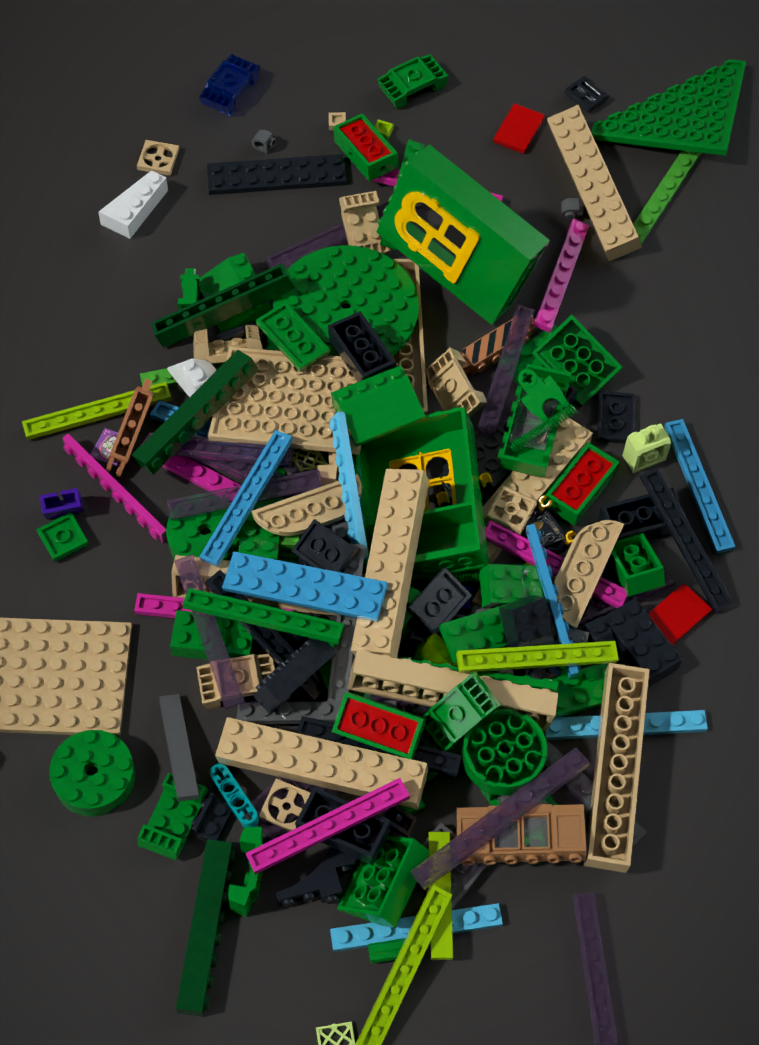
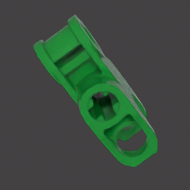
M524 369L519 373L518 382L527 392L520 400L543 423L548 419L543 409L547 401L554 399L559 401L565 408L570 406L561 388L550 375L542 381L531 369ZM526 375H528L529 377L532 376L531 383H524V381L526 380L524 377Z

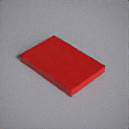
M514 103L496 133L493 142L524 154L541 126L545 115Z
M683 583L649 612L648 615L673 646L712 611V608Z

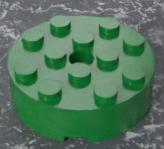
M201 495L185 500L174 509L166 527L168 545L174 560L176 555L199 557L231 505L229 501L217 496ZM241 529L223 560L231 561L233 552H238Z
M508 708L497 709L465 735L462 749L463 766L469 778L484 791L503 796L515 795L530 788L540 777L547 756V742L540 726L530 716ZM504 749V750L508 751L509 753H508V754H507V753H503V752H501V751H499V750Z
M86 730L67 738L55 751L49 770L52 787L60 802L73 813L88 817L105 815L116 807L121 806L130 796L136 777L135 766L128 747L114 734L102 730ZM97 771L96 774L89 776L91 772Z

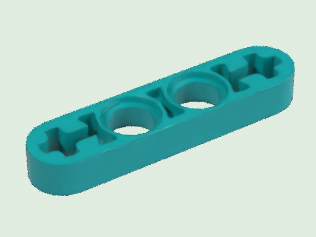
M224 764L214 765L210 770L212 781L243 827H256L259 823V816L229 769ZM218 772H221L225 778L223 781L221 780L219 775H217ZM228 785L235 786L232 792H225V787ZM237 800H244V804L241 807L234 806ZM246 811L252 817L250 821L245 817L244 813Z

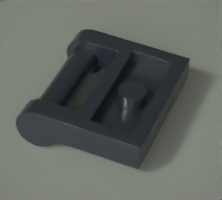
M586 76L581 77L567 87L564 93L587 113L609 99V95L594 86Z

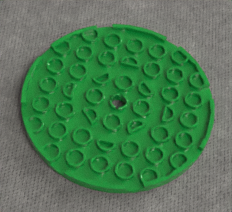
M351 245L322 248L297 260L288 268L295 289L273 299V309L286 301L330 348V356H340L329 341L328 325L361 311L393 356L404 347L412 336L419 314L418 294L407 272L393 259L378 251ZM350 304L351 307L344 309L341 305Z

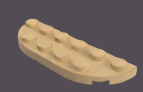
M356 474L355 477H356L358 495H359V499H360V496H361V481H360V478H359L358 474ZM339 481L253 510L251 515L257 524L273 534L282 536L300 535L306 531L313 519L326 526L345 518L346 510L345 503L342 501V485Z
M603 520L584 527L574 538L554 581L558 589V596L556 598L558 603L561 602L563 606V621H567L568 625L574 629L578 627L624 526L621 522Z

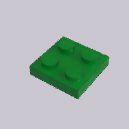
M71 512L36 529L54 562L89 545Z

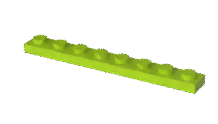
M166 382L150 386L149 391L153 392V397L149 406L156 405L159 400L163 402L172 400ZM135 390L22 421L26 438L31 440L124 414L128 409Z
M615 641L461 650L456 653L459 673L616 663L619 660Z
M431 885L355 1045L382 1044L452 894L435 885Z

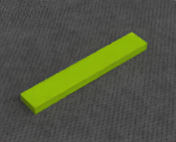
M429 832V889L431 885H435L451 894L450 832ZM451 899L431 939V960H453Z

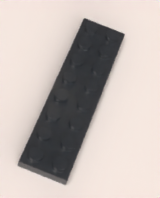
M343 154L207 164L209 195L347 185Z

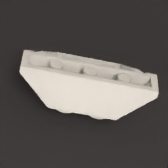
M189 359L167 367L169 373L189 397L216 371L209 361L200 359Z

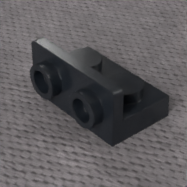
M210 793L208 798L205 797L200 807L202 810L199 816L196 815L194 817L191 827L194 836L206 841L207 839L219 841L233 811L226 802L215 798V794Z

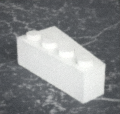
M150 171L98 212L101 225L130 239L167 193L166 177Z

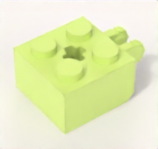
M661 423L650 425L640 432L631 433L627 437L622 456L632 473L665 461L671 445L670 438Z

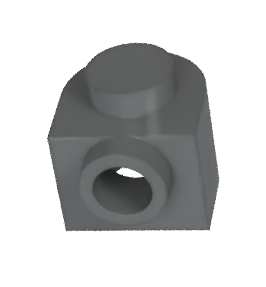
M259 130L251 143L256 150L267 154L275 146L276 139L273 138L271 132Z
M567 198L561 202L562 218L572 221L573 218L578 220L579 216H582L583 207L579 205V198Z

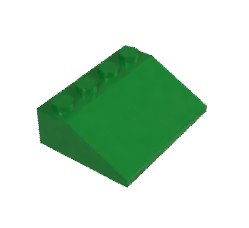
M245 253L227 258L199 278L203 298L255 276ZM267 301L216 325L220 333L250 323L271 311V304Z
M570 315L532 352L546 368L571 373L570 385L578 389L576 400L582 406L623 370V367L573 315Z
M401 366L331 392L333 408L336 413L345 412L348 434L356 446L426 419L410 380Z
M388 836L373 866L359 860L337 909L381 926L396 928L430 851L416 839Z

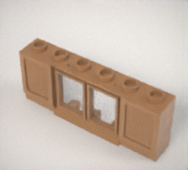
M584 804L501 805L457 808L458 863L464 865H474L475 863L493 865L498 862H505L506 864H516L517 862L536 864L539 861H548L549 863L570 861L578 863L586 860Z

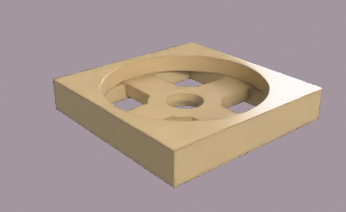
M146 140L137 164V170L154 171L158 174L171 176L179 152V145ZM150 148L158 149L155 154H149L147 151ZM165 150L171 151L173 157L164 156ZM159 156L161 160L157 161L155 158ZM144 160L152 161V167L147 165Z
M502 486L486 515V519L521 535L537 505V501ZM505 497H513L512 501L509 502L501 500ZM521 500L526 504L528 511L520 509L519 503ZM512 506L515 508V511L509 512L508 508ZM495 507L504 510L505 514L502 518L496 516ZM513 516L523 519L521 523L516 525L510 523Z
M275 779L259 814V818L289 831L296 829V821L291 823L284 822L287 815L294 814L299 816L303 809L294 804L296 795H301L304 803H306L310 792ZM285 788L289 790L286 798L282 800L274 797L275 792ZM289 803L291 805V808L289 810H284L283 804ZM270 805L279 808L280 812L276 820L269 813L268 808Z

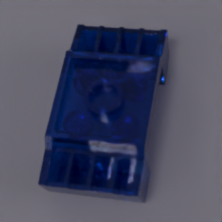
M231 53L226 60L222 61L206 82L205 88L199 96L201 104L231 116L236 110V99L248 83L255 85L259 79L260 65H256Z

